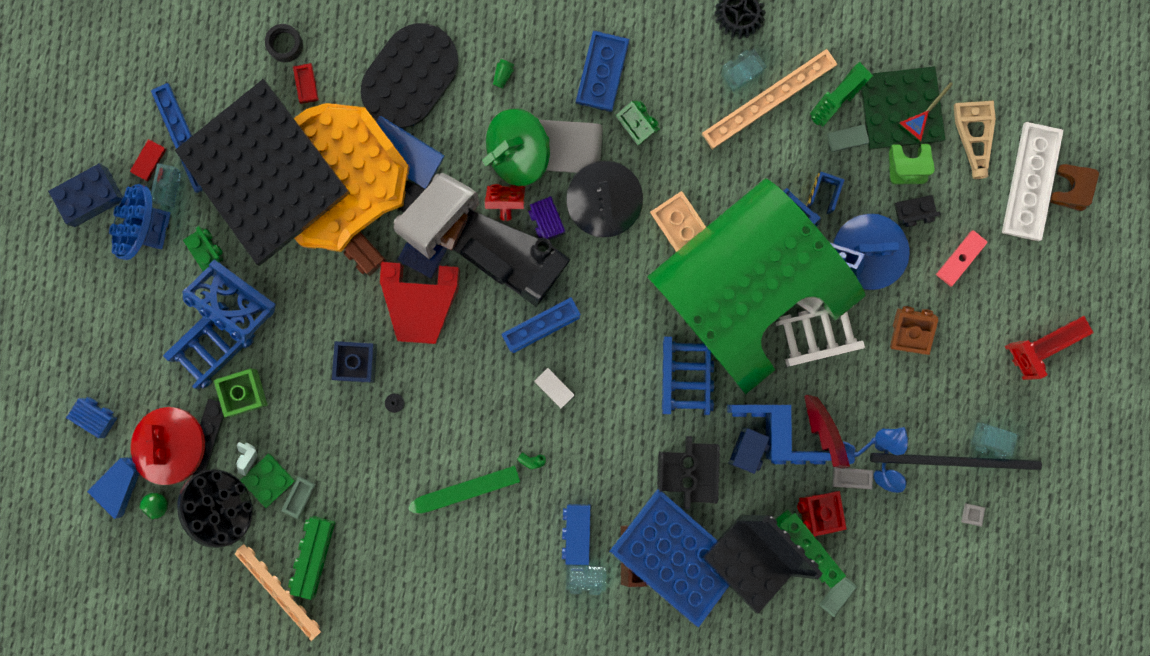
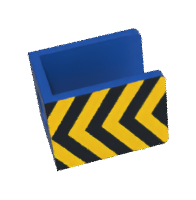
M820 172L815 178L806 206L809 208L813 204L820 181L835 185L836 187L826 213L830 215L836 207L844 179Z

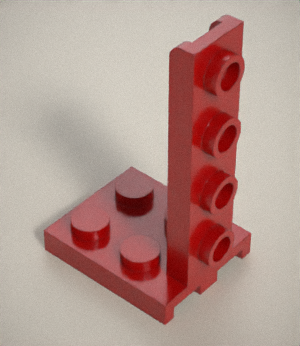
M1081 316L1032 343L1029 340L1013 342L1006 345L1005 348L1006 350L1009 349L1014 357L1012 361L1015 366H1019L1023 374V380L1042 379L1048 375L1042 360L1094 332L1086 317Z

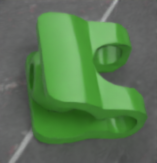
M921 144L918 148L917 158H908L903 153L901 145H891L889 149L891 183L925 184L928 181V176L932 175L935 170L931 146L929 144Z

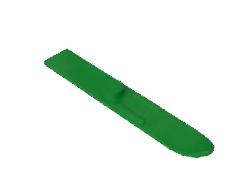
M511 466L420 496L412 501L408 508L413 513L430 512L519 483L520 479L516 467Z

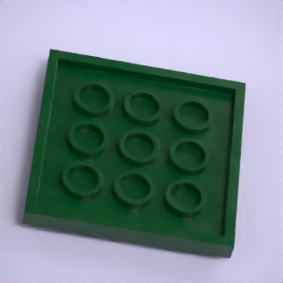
M935 66L871 73L873 77L861 89L869 150L890 148L891 145L898 144L908 146L943 142L946 140L940 101L927 115L921 141L899 124L904 120L925 112L939 96Z

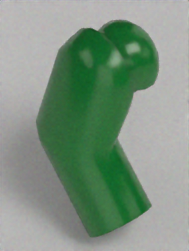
M522 452L517 458L520 463L530 470L541 468L546 463V458L542 454L530 458Z

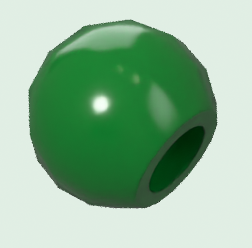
M156 492L144 496L140 503V510L151 520L164 516L168 509V502L165 496Z

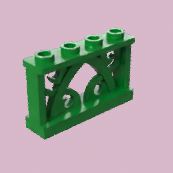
M858 62L837 89L831 94L827 92L810 113L812 121L816 125L824 127L839 110L841 104L847 99L851 101L873 75Z

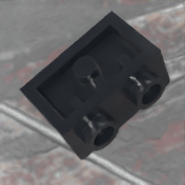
M933 195L894 203L899 226L905 225L906 228L916 226L919 221H924V224L936 221L935 218L941 215L940 211H936Z

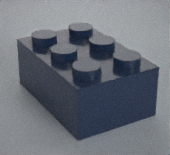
M100 163L48 191L65 224L72 227H77L121 203L123 195L109 169Z

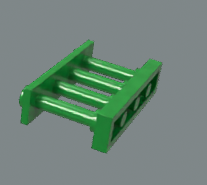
M787 509L775 519L778 522L777 526L790 534L794 544L801 546L805 550V555L819 565L818 569L823 573L819 578L822 583L825 582L831 589L846 577L796 513L791 514Z

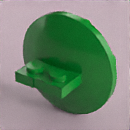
M517 108L504 110L493 118L486 134L487 156L482 161L485 167L492 165L495 172L507 183L515 186H526L538 181L545 173L550 158V139L539 119L528 111Z

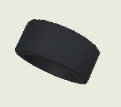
M277 24L266 33L264 39L265 47L268 53L277 61L283 63L291 62L301 54L303 40L297 30L291 25ZM281 33H289L295 39L294 47L287 53H278L273 47L274 39Z

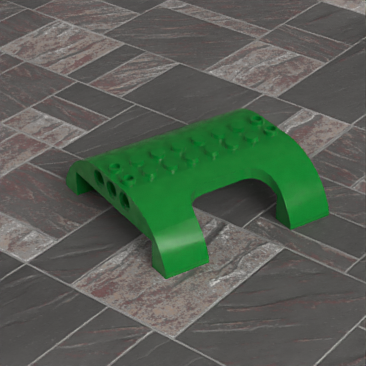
M766 178L647 276L656 289L663 294L730 374L745 395L775 371V368L764 354L761 339L763 332L786 311L800 300L814 297L824 303L823 307L836 321L866 296L859 280L836 249L796 203L777 185Z

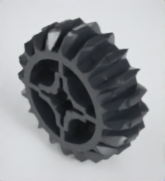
M718 0L719 3L715 6L717 10L714 12V16L718 18H716L715 22L721 23L719 30L725 28V35L731 32V38H734L735 34H738V39H741L743 34L746 38H749L750 33L754 35L756 29L760 30V23H763L765 20L762 16L766 14V11L762 10L765 6L764 3H759L761 0H740L741 2L738 5L731 4V6L728 4L737 0ZM746 3L753 8L754 13L747 8ZM742 6V16L738 20V11H740ZM725 13H728V16L733 18L734 23L728 20ZM742 21H752L748 25L739 26Z

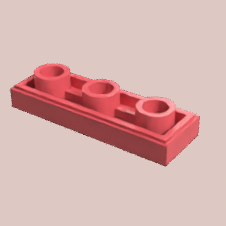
M974 230L970 231L935 275L950 287L953 286L988 242ZM959 256L963 257V262L959 260Z

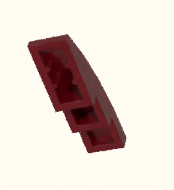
M805 395L811 432L819 434L822 450L830 451L833 467L842 469L850 467L845 446L829 412L818 397Z

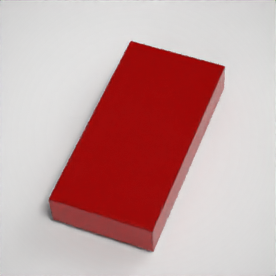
M312 63L293 66L299 103L319 101Z
M148 139L130 172L149 181L167 149Z

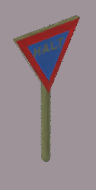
M953 83L947 85L925 112L904 120L899 124L921 141L928 113L952 87Z

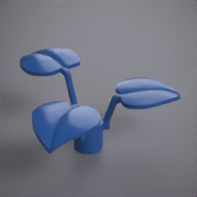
M905 427L881 429L876 433L875 438L873 437L858 452H855L853 445L847 442H843L849 464L855 462V457L860 456L873 444H875V448L878 451L902 455L908 448V437ZM882 463V471L874 472L875 482L883 489L896 493L904 491L907 484L905 477L898 471L886 470V463Z

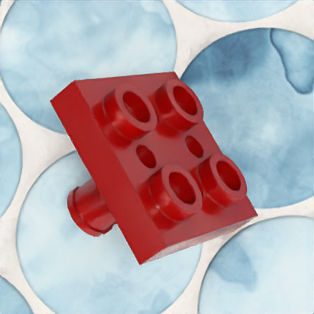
M499 184L487 186L485 209H500V220L505 221V213L507 221L511 220V209H524L525 186H501Z

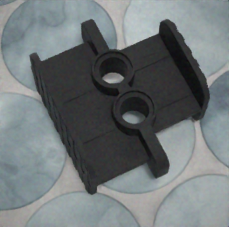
M686 436L685 453L659 451L657 489L659 492H684V509H690V502L717 504L719 500V445L692 443V436ZM687 457H691L693 460V465L690 468H685L683 465V461ZM691 477L692 485L688 488L684 487L682 484L683 479Z

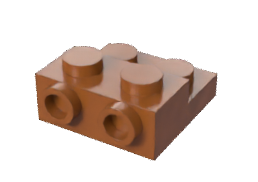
M903 306L902 309L897 308L890 348L930 355L938 317L933 314V311L928 309H922L921 312H917L909 306Z

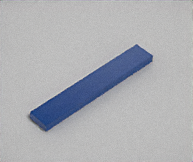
M166 83L151 90V93L177 149L192 134L170 84ZM182 161L196 193L202 191L203 189Z

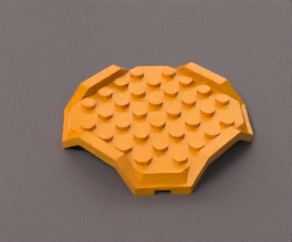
M325 103L304 110L294 119L350 191V194L294 239L302 247L342 252L353 236L384 213L403 206L406 181H408L410 167L365 107Z

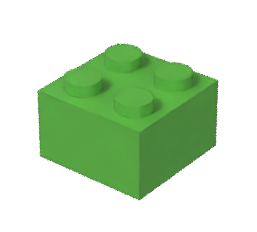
M247 369L214 380L224 417H234L268 406L257 369Z

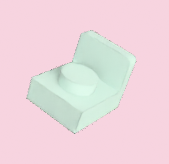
M239 442L237 444L238 451L244 455L238 458L236 465L238 473L246 476L257 458V452L251 444Z

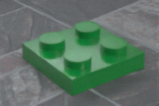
M270 453L255 465L246 476L240 479L265 508H268L296 482Z

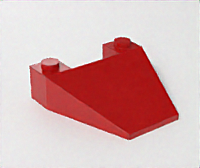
M381 262L380 284L397 341L436 344L459 290V267L439 266L438 285L402 283L404 266L401 263Z

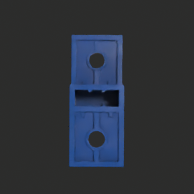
M727 405V413H732V417H747V413H751V417H766V436L769 437L768 442H770L766 459L771 460V463L786 464V461H790V463L806 464V461H810L812 464H826V461H832L830 452L792 451L791 405Z

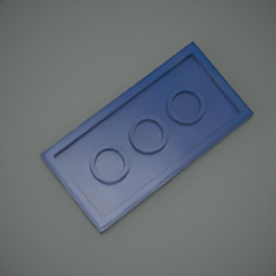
M593 31L576 104L612 112L630 39Z
M379 116L376 123L410 167L408 178L426 189L430 185L445 155L384 117Z

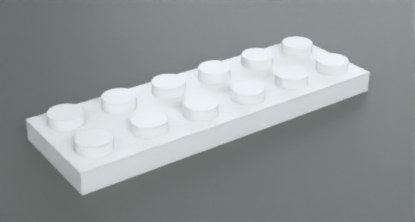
M1029 122L1023 124L1002 229L1003 234L1035 241L1042 240L1063 136L1062 129Z

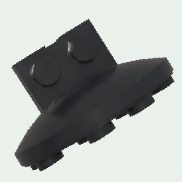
M596 161L581 168L572 178L567 190V208L572 220L582 231L596 237H613L627 231L636 222L643 206V192L639 180L626 166L614 161Z
M205 470L192 476L182 487L177 501L178 518L187 535L198 544L209 548L226 547L240 540L249 529L253 515L251 499L250 501L242 502L239 496L245 493V491L248 494L246 486L237 477L223 470Z

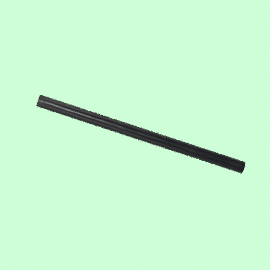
M870 453V462L1024 470L1042 469V462L1039 460Z

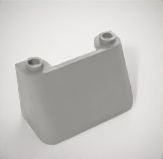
M539 120L550 139V158L546 171L577 173L584 166L601 161L603 126L601 124Z
M445 173L436 174L432 179V183L402 215H398L393 222L394 230L430 260L436 253L433 248L436 244L439 245L441 243L440 239L463 213L467 215L469 212L468 208L474 211L480 205L478 193Z

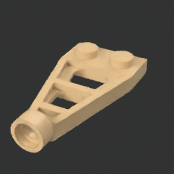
M994 101L956 103L953 105L955 124L972 168L973 179L989 177L988 168L996 120ZM983 122L984 133L982 137H972L967 127L968 123ZM983 142L984 154L982 156H975L972 143Z

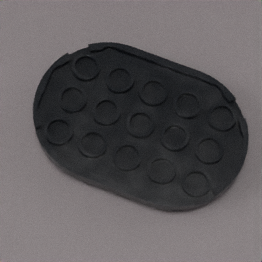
M425 23L405 26L393 34L367 69L361 83L363 105L375 121H377L379 116H382L396 126L406 128L420 123L429 115L454 80L458 70V54L452 39L442 29Z

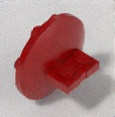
M163 407L148 413L136 426L131 439V457L137 471L146 480L159 485L177 484L189 478L199 467L205 450L204 434L199 422L189 412L174 407Z

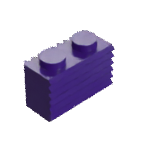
M551 196L530 204L531 210L528 213L532 221L536 220L538 227L535 230L539 238L551 240L566 234Z

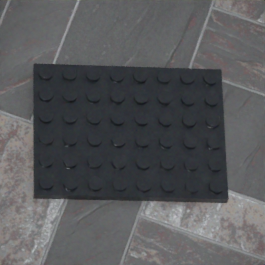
M264 79L259 81L175 149V152L258 266H261L350 194V191Z

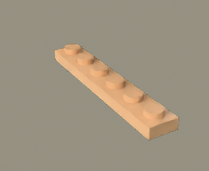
M244 544L239 547L235 555L312 641L321 633L318 623L313 619H309L304 607L295 603L293 595H290L288 590L285 591L280 586V580L276 576L272 577L268 572L266 564L257 560L255 552L250 547H246Z

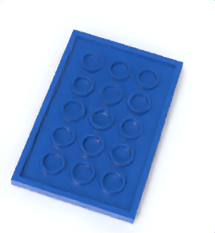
M656 490L609 551L696 627L702 624L729 587L702 558L717 540L663 492H659V490Z

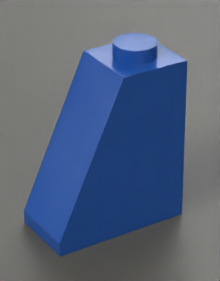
M120 458L87 491L114 519L121 518L124 515L140 474L132 458Z

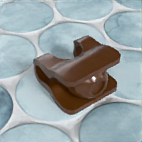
M1068 164L1060 165L1057 175L1069 180L1071 191L1052 193L1050 202L1070 209L1084 211L1092 203L1099 177L1098 170Z

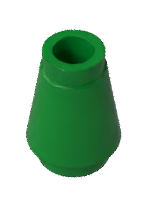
M500 59L499 63L497 62L493 80L494 86L503 89L514 72L513 63L504 59Z

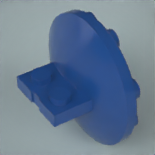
M136 184L132 187H127L120 205H116L113 215L115 220L116 217L124 219L123 224L116 225L114 221V224H111L109 234L112 235V254H115L118 259L130 260L137 254L142 245L156 249L163 248L166 227H168L171 213L153 208L151 192L147 186Z
M863 214L850 219L839 229L833 241L835 245L865 254V269L859 278V282L864 290H877L891 285L901 277L909 261V244L906 235L893 220L882 215Z

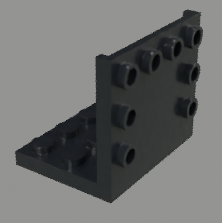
M740 515L702 558L755 613L759 614L791 576L817 580L821 577L823 573L818 569L819 565L805 555V550L801 546L794 544L790 534L785 530H781L777 526L778 522L772 516Z

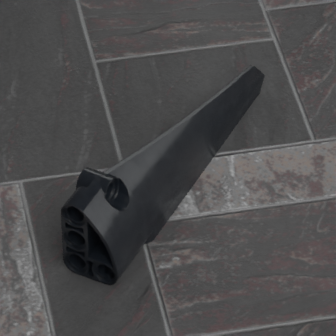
M406 181L404 204L398 209L404 213L425 189ZM468 209L467 215L469 218L453 250L501 285H507L529 303L537 307L571 259L554 248L547 238L537 239ZM544 246L547 251L541 252L538 250V247Z

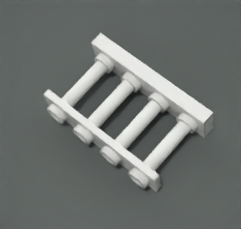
M820 307L815 315L809 311H802L798 313V317L792 318L790 314L780 317V321L776 322V326L784 325L791 352L789 354L790 358L785 359L787 367L865 348L863 341L857 342V339H854L848 312L841 316L847 340L845 341L846 345L838 346V343L835 342L829 313L824 307ZM820 315L828 345H826L827 349L820 351L819 347L817 348L810 318ZM802 320L809 345V354L801 355V352H798L791 322Z

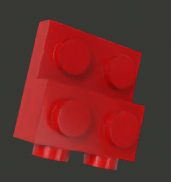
M840 491L799 497L800 502L797 504V509L802 514L803 523L814 537L847 530Z

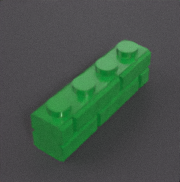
M312 516L309 520L305 521L303 531H306L304 539L300 540L298 550H301L300 556L295 559L293 569H296L295 575L290 578L288 588L291 589L290 595L313 600L316 597L335 521Z

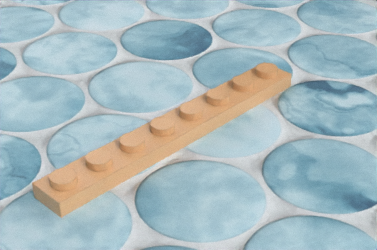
M827 49L711 126L702 133V136L713 150L836 67V61Z

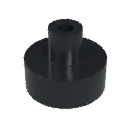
M390 394L385 399V407L392 413L400 412L404 408V398L399 394Z

